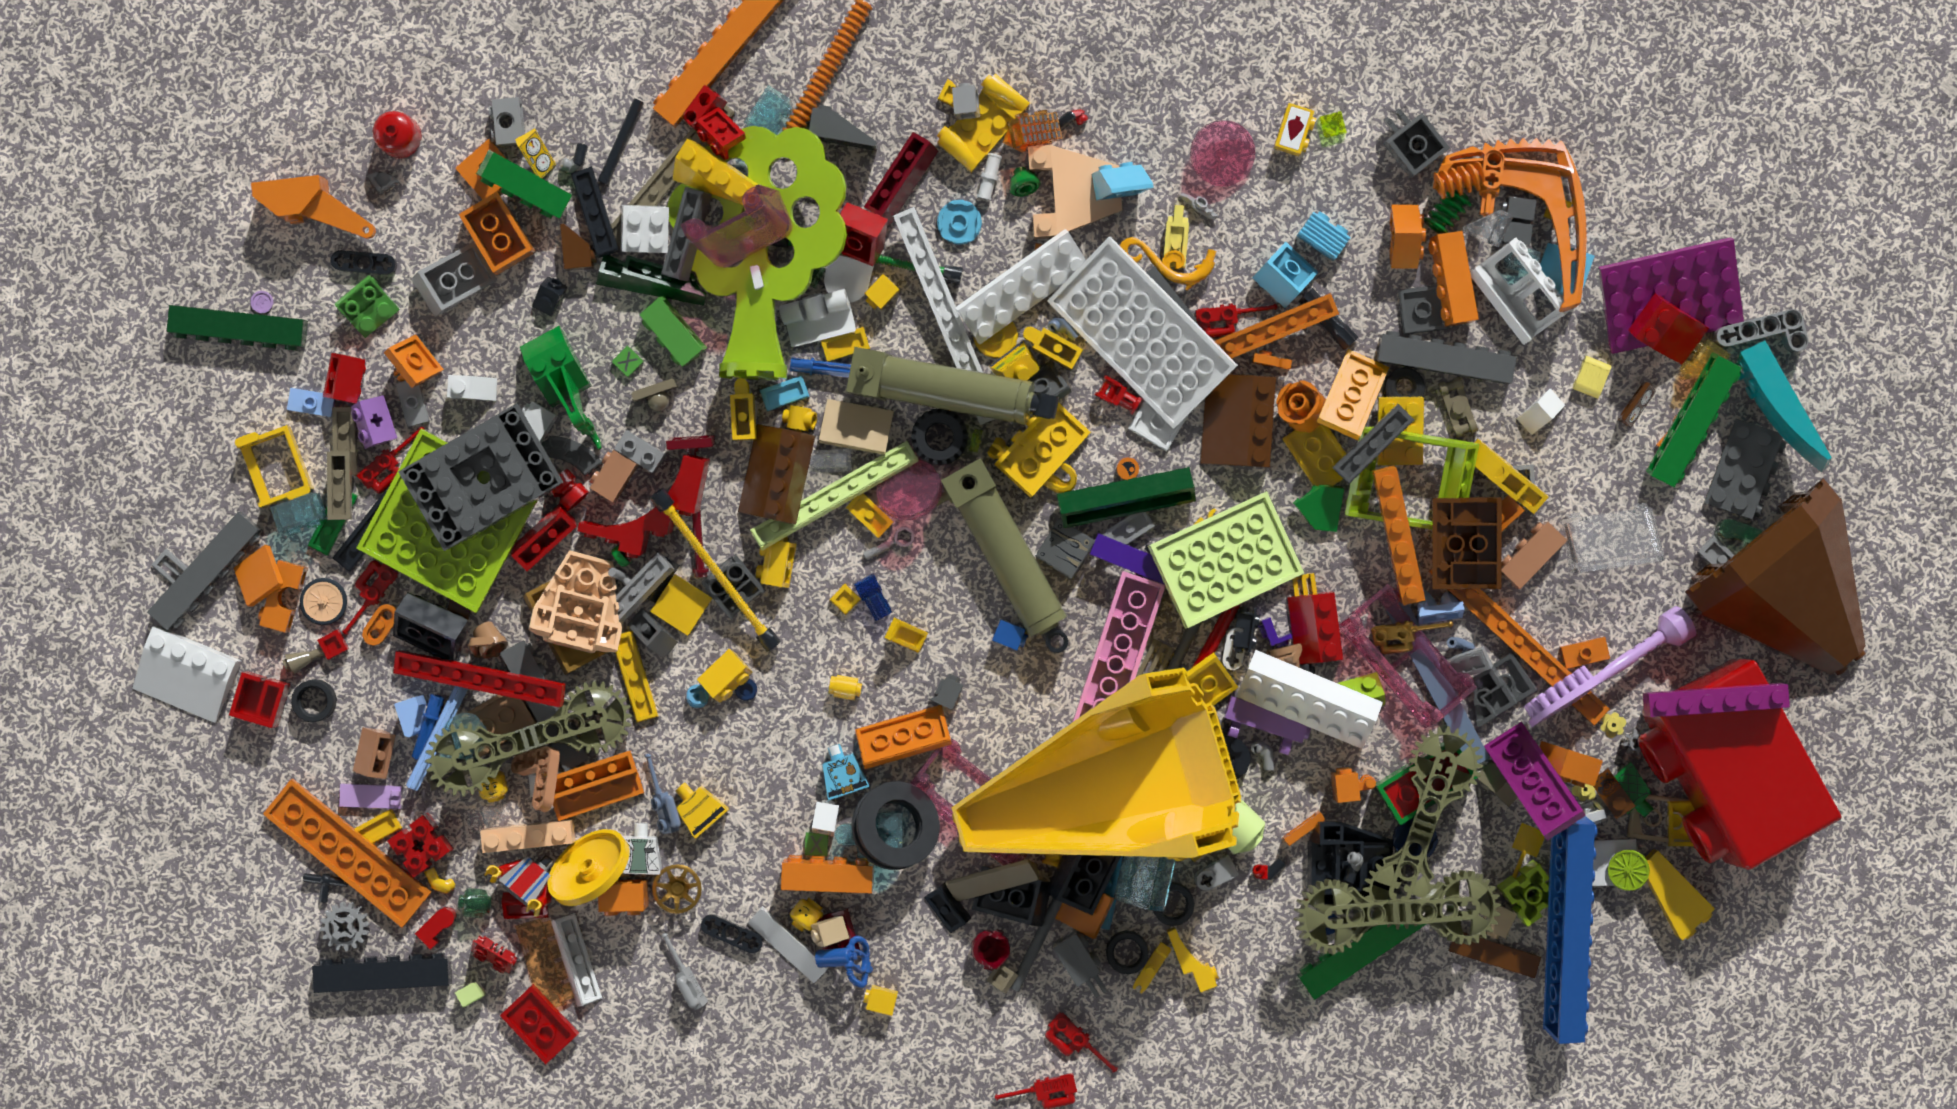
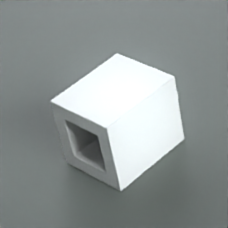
M822 800V803H816L812 833L829 836L835 835L839 805H835V802L830 800Z

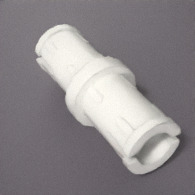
M988 153L985 170L981 173L983 178L977 197L991 200L995 181H998L999 178L997 173L1002 156Z

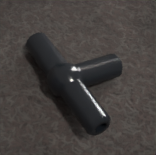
M303 874V882L321 884L319 902L321 903L328 902L330 885L348 887V883L340 877H333L329 874Z

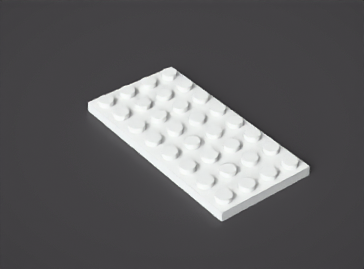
M1108 237L1047 300L1173 429L1238 366L1111 237Z

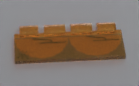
M539 918L516 925V932L532 984L555 1007L566 1005V1000L574 998L570 982L561 984V980L568 978L564 962L559 961L555 963L554 959L561 957L557 939L551 941L547 939L555 935L551 920L542 922V919Z

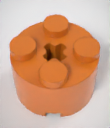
M1300 380L1293 384L1289 383L1281 389L1277 396L1278 414L1294 430L1311 433L1321 425L1317 422V419L1326 399L1310 382Z

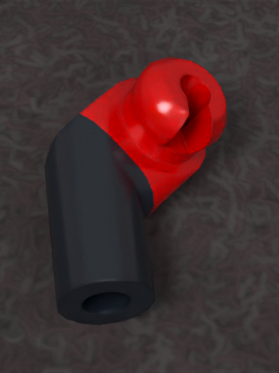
M1081 109L1067 111L1056 121L1059 126L1057 129L1061 132L1075 120L1078 125H1083L1088 120L1087 115L1084 114L1085 111Z
M1277 858L1270 866L1255 865L1252 872L1257 879L1272 880L1286 865Z

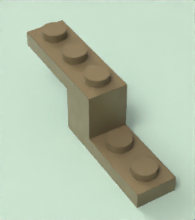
M332 407L333 452H327L328 520H352V475H357V424L352 419L351 407Z

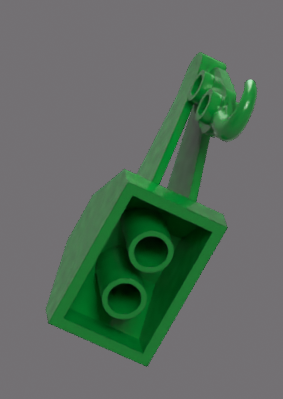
M557 326L520 346L524 362L549 405L553 408L562 403L577 431H580L582 435L590 436L597 449L601 450L600 439L592 421L583 413L579 393L592 387L563 329ZM569 398L571 399L572 405L575 410L573 412L570 410L568 404L566 403V400H568Z

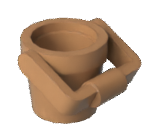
M485 622L474 629V638H470V643L468 644V648L474 657L488 659L500 656L499 654L507 648L508 641L492 622Z
M1301 644L1289 645L1267 650L1265 654L1300 668L1299 657L1302 652Z

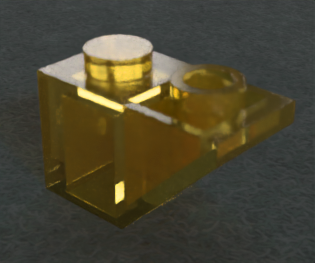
M1703 340L1692 351L1694 355L1691 360H1686L1680 367L1681 375L1678 378L1686 380L1699 377L1712 352L1725 359H1728L1731 354L1711 340Z

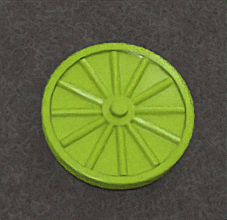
M1622 850L1616 853L1608 864V875L1611 882L1622 890L1632 891L1639 889L1646 883L1649 877L1650 869L1646 858L1634 850Z

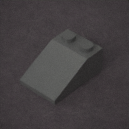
M819 105L818 108L812 109L809 130L817 135L820 141L877 151L878 145L875 140L833 111L832 107Z

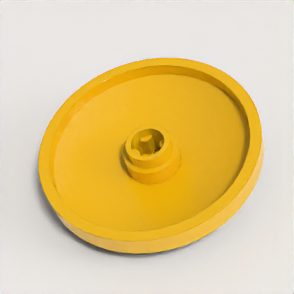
M611 829L597 830L576 840L562 852L550 870L549 874L551 876L547 882L550 894L558 903L565 906L585 904L602 895L618 880L628 863L630 849L627 841L620 833Z

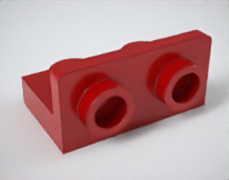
M719 107L697 119L698 137L702 142L706 141L713 153L717 156L720 155L724 160L729 158V149L746 139L745 132Z

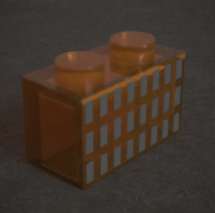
M1040 110L1030 116L1028 112L1016 114L1015 119L1007 122L1013 149L1049 144L1062 139L1057 112L1048 113L1047 110Z

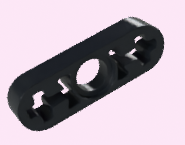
M338 250L332 254L330 259L333 268L344 272L391 275L397 269L396 259L388 254ZM343 255V258L352 260L351 255H355L353 259L354 268H351L352 264L343 263L342 267H340V264L336 262V258L338 259ZM366 256L370 260V265L366 269H361L358 266V261L361 257ZM374 257H377V262H385V259L388 258V262L392 263V267H388L387 271H384V267L376 266V270H373L375 266Z
M708 914L701 921V928L704 933L748 953L758 952L763 945V939L760 934L716 914ZM713 918L715 919V924L720 927L722 922L726 924L721 936L717 934L719 929H707L706 920L710 921ZM729 927H734L738 930V937L734 940L728 939L726 936V930ZM742 932L747 933L745 935L747 939L751 940L752 937H756V942L759 944L758 947L754 946L751 949L748 947L749 943L744 940L742 945L738 944L742 937Z

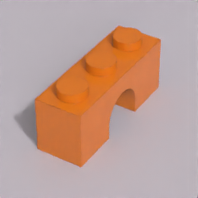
M278 560L277 567L284 585L266 597L265 606L261 607L258 619L260 620V626L287 633L290 632L296 611L285 607L281 596L283 591L289 587L295 589L303 588L308 567Z

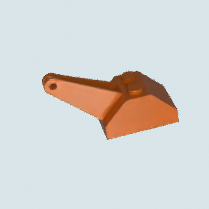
M320 175L251 183L252 196L275 215L284 219L285 222L301 224L304 223V219L311 218L365 239H371L376 234V228L373 224L329 194L328 180ZM366 228H369L368 233H365Z

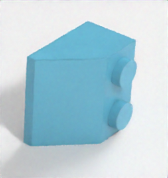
M1133 162L1119 164V168H1112V165L1100 166L1098 171L1092 173L1096 200L1139 195L1154 188L1153 182L1142 165L1133 166Z
M1285 242L1252 278L1278 303L1286 308L1318 274V271Z
M1547 243L1540 263L1541 270L1546 277L1553 280L1556 290L1560 295H1563L1559 248L1556 244ZM1586 253L1583 288L1595 257L1589 253ZM1576 261L1571 263V294H1573Z

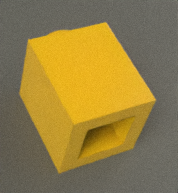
M882 274L864 293L868 297L865 301L874 310L877 307L882 310L900 292V289Z
M872 985L871 990L866 989L863 1003H867L866 1010L892 1016L898 991Z

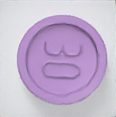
M258 291L251 297V306L258 313H267L273 307V298L266 291Z

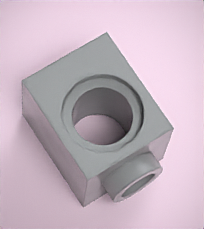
M962 83L958 87L952 88L954 115L958 120L979 118V97L975 85Z

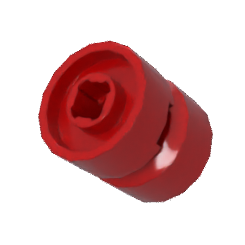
M566 469L559 474L563 483L550 493L554 497H560L559 503L567 511H570L589 494V491L582 483H576V477L569 469Z

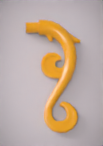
M1126 238L1119 245L1127 254L1129 246H1139L1165 278L1172 282L1186 285V291L1210 275L1215 266L1214 259L1217 253L1215 250L1208 249L1206 257L1202 259L1201 264L1194 266L1196 270L1185 274L1175 272L1170 268L1172 262L1176 264L1175 269L1177 270L1184 266L1185 258L1180 251H1168L1161 261L1143 241L1137 238ZM1140 253L1136 257H1130L1138 263L1143 256Z

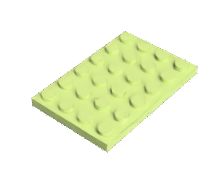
M1267 491L1148 546L1185 629L1304 574Z

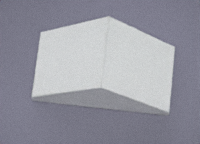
M1549 389L1516 419L1533 435L1551 421L1565 404Z

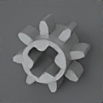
M1632 728V734H1623L1626 737V742H1622L1621 745L1628 747L1627 754H1631L1634 750L1635 755L1639 757L1641 754L1640 747L1634 746L1632 740L1633 738L1638 739L1646 731L1642 730L1637 734L1636 728Z

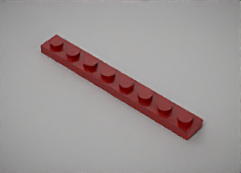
M403 650L395 652L393 670L395 674L555 707H562L564 703L566 686L564 683Z

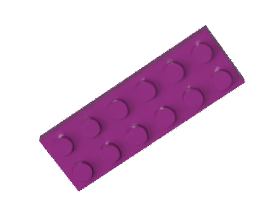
M1522 721L1484 745L1546 840L1551 839L1586 816Z

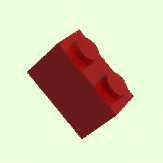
M331 353L323 397L357 403L361 395L362 377L366 371V359Z

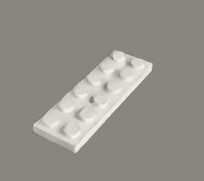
M1064 229L959 304L955 309L976 341L981 344L1060 288L1086 259L1070 233Z

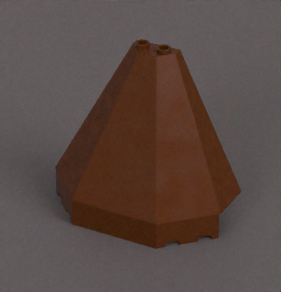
M1822 478L1808 491L1795 492L1778 507L1785 514L1726 563L1708 564L1691 578L1695 584L1688 588L1685 593L1698 607L1692 614L1824 673L1841 675L1849 668L1847 665L1851 661H1857L1866 654L1863 650L1866 645L1842 498Z

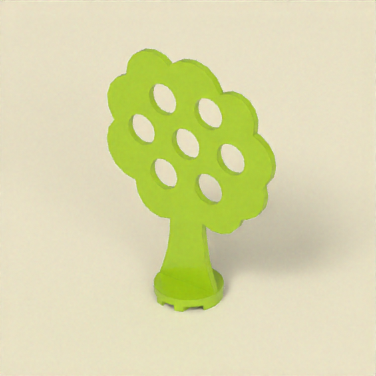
M749 126L742 129L745 132L746 139L729 149V158L724 161L728 162L731 159L738 158L745 162L748 167V177L767 190L762 198L767 200L771 207L770 219L764 226L753 228L745 219L746 206L711 194V198H716L723 206V218L713 228H705L703 226L691 271L696 272L699 283L703 288L716 296H731L737 293L732 333L723 361L719 363V378L732 379V377L746 380H758V378L767 380L787 379V365H785L776 331L775 300L786 302L800 297L811 284L813 271L827 267L836 261L843 251L847 233L845 222L838 211L841 209L846 197V183L838 167L825 160L823 144L818 136L810 130L793 127L785 129L776 135L767 128ZM704 146L713 153L710 146ZM788 158L796 165L797 176L792 185L788 188L780 189L771 181V168L779 159ZM680 184L674 189L669 197L667 206L669 207V222L673 228L685 187L695 190L699 189L685 184ZM810 197L816 200L819 205V218L811 227L802 228L793 219V209L800 199ZM737 237L745 245V258L737 267L729 268L720 259V247L728 238ZM785 237L794 246V257L787 266L777 268L768 259V248L776 238ZM755 265L760 267L764 287L755 290L750 267Z

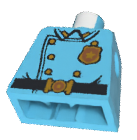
M840 744L827 748L831 761L823 763V771L828 800L870 786L854 753L844 756Z

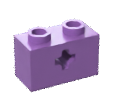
M384 395L362 400L351 406L352 419L357 424L359 430L358 437L364 445V449L386 444L397 439Z

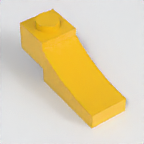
M1176 928L1168 929L1167 933L1183 974L1193 972L1200 992L1216 987L1215 980L1219 979L1215 966L1210 967L1208 962L1205 964L1200 962L1186 948Z

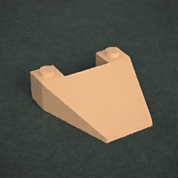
M1052 145L1028 147L1029 171H1052L1055 213L1033 214L1034 240L1053 238L1064 229L1070 233L1122 211L1121 197L1096 200L1092 173L1098 171V167L1112 165V168H1119V165Z

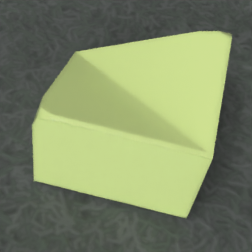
M473 982L456 991L455 994L462 1007H466L485 995V991L477 983Z

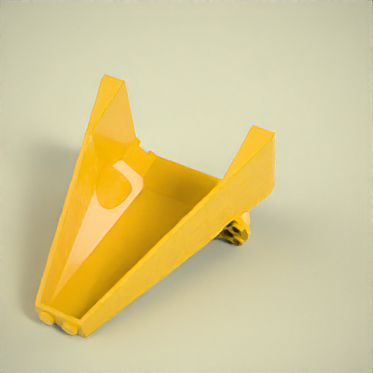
M1185 668L1151 672L1137 676L1093 709H1090L1070 725L1063 728L951 807L953 812L952 818L957 826L959 843L963 847V851L1016 854L1167 857L1169 860L1183 861L1187 858L1235 846L1237 838L1232 833L1233 828H1237L1239 822L1238 811L1235 812V804L1241 803V794L1215 707L1212 703L1205 704L1201 698L1204 697V693L1196 683L1190 684L1186 678L1188 672Z

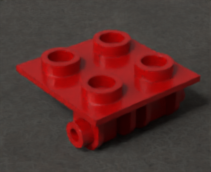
M479 936L477 940H473L471 952L474 953L473 956L481 962L487 960L493 964L492 967L496 971L510 974L512 966L518 960L515 957V953L505 949L503 954L500 955L504 949L503 946L496 953L495 949L498 943H495L493 948L490 949L494 941L486 936Z

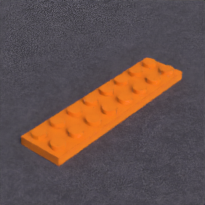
M291 779L263 813L264 816L401 928L407 924L432 893L294 779Z

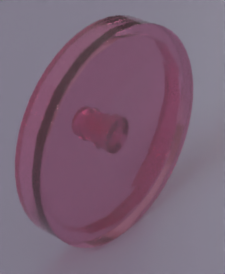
M1227 120L1213 121L1202 127L1192 141L1190 149L1192 167L1196 174L1209 184L1223 187L1234 185L1243 180L1253 166L1255 160L1253 139L1249 132L1238 123Z
M919 460L912 466L878 484L876 489L877 499L884 512L898 520H915L927 515L938 504L942 495L941 479L932 465Z

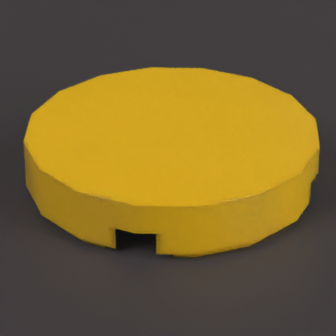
M1012 321L981 344L974 338L975 346L979 352L987 357L1000 358L1016 346L1018 339L1017 328Z

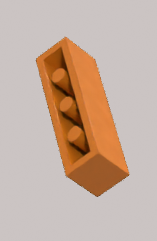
M1463 231L1437 234L1429 238L1428 248L1433 256L1434 264L1432 270L1437 278V296L1441 300V318L1445 322V327L1472 323L1479 320Z

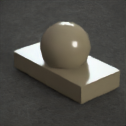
M671 378L634 391L631 395L635 402L648 398V406L653 411L660 412L669 406L670 400L666 391L678 388L676 380Z

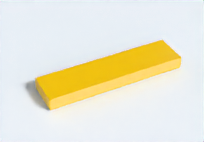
M633 631L622 633L618 650L615 653L636 722L639 723L659 715Z

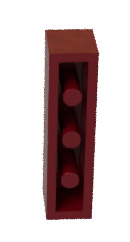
M912 132L864 208L869 212L888 219L887 225L890 226L894 221L893 216L899 213L939 152L937 148L927 139Z

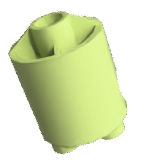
M1241 800V803L1235 804V812L1238 811L1239 822L1238 827L1233 828L1232 835L1237 838L1235 846L1228 847L1234 854L1253 850L1263 838L1266 823L1243 800Z

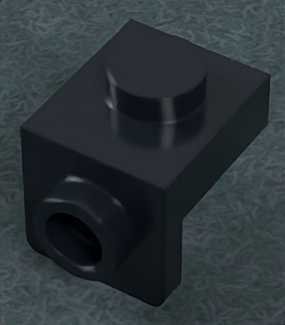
M547 277L540 284L532 307L552 317L561 296L567 290V286L556 278Z

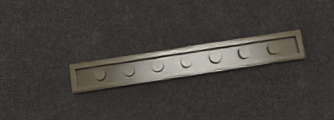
M727 105L721 109L730 119L735 114ZM692 128L628 205L658 206L677 183V181L673 180L675 157L686 139L698 142L702 146H708L709 144L706 141L702 142L697 135V131ZM621 214L611 224L619 250L621 248Z

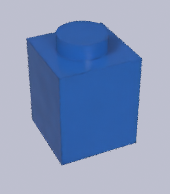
M1000 619L992 641L1018 650L1019 646L1024 647L1028 635L1024 634L1026 629Z

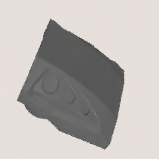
M736 554L719 566V569L723 572L722 574L726 576L730 581L729 583L733 585L746 604H749L753 599L766 591ZM711 572L701 584L728 617L733 619L740 609Z

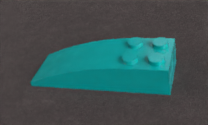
M1766 341L1740 352L1736 364L1742 367L1739 379H1743L1747 386L1745 389L1749 398L1755 400L1771 425L1791 447L1820 472L1825 471L1832 457Z

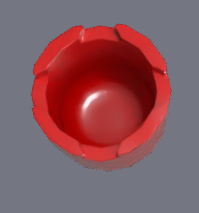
M389 111L380 115L374 122L372 130L373 139L377 146L390 157L398 159L407 158L414 154L420 146L422 140L421 128L409 115L403 112Z

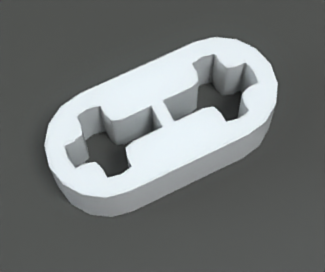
M1240 628L1230 629L1225 639L1222 663L1230 670L1238 669L1243 663L1245 650H1243V653H1235V658L1239 659V661L1234 663L1233 666H1229L1230 662L1226 661V658L1231 657L1232 650H1234L1232 647L1234 640L1230 639V636L1234 635L1235 631L1243 632Z

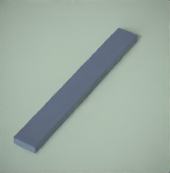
M1399 601L1385 609L1392 624L1412 621L1413 626H1420L1409 604L1403 605ZM1422 630L1415 632L1416 639L1413 641V650L1408 652L1445 724L1450 726L1451 733H1454L1457 728H1459L1460 736L1467 732L1466 740L1474 739L1471 746L1480 747L1475 754L1483 756V758L1477 760V763L1484 762L1490 757L1425 634ZM1464 744L1460 748L1461 751L1463 752L1464 750H1466L1468 748V745Z

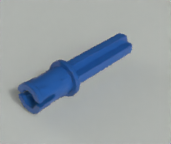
M792 357L790 362V372L810 373V376L822 374L849 378L851 368L850 364L815 361V358L809 360Z
M430 694L428 706L422 714L424 719L412 753V758L416 760L419 759L435 727L436 721L439 719L440 709L444 701V697L435 694L434 696V694Z

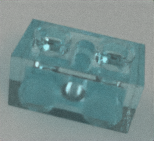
M768 85L744 121L746 127H764L777 135L781 128L779 124L783 118L787 119L793 110L791 106L793 103L790 98Z
M308 493L270 507L278 533H286L288 536L301 533L300 529L304 527L308 529L321 525L320 521L328 519L320 493Z

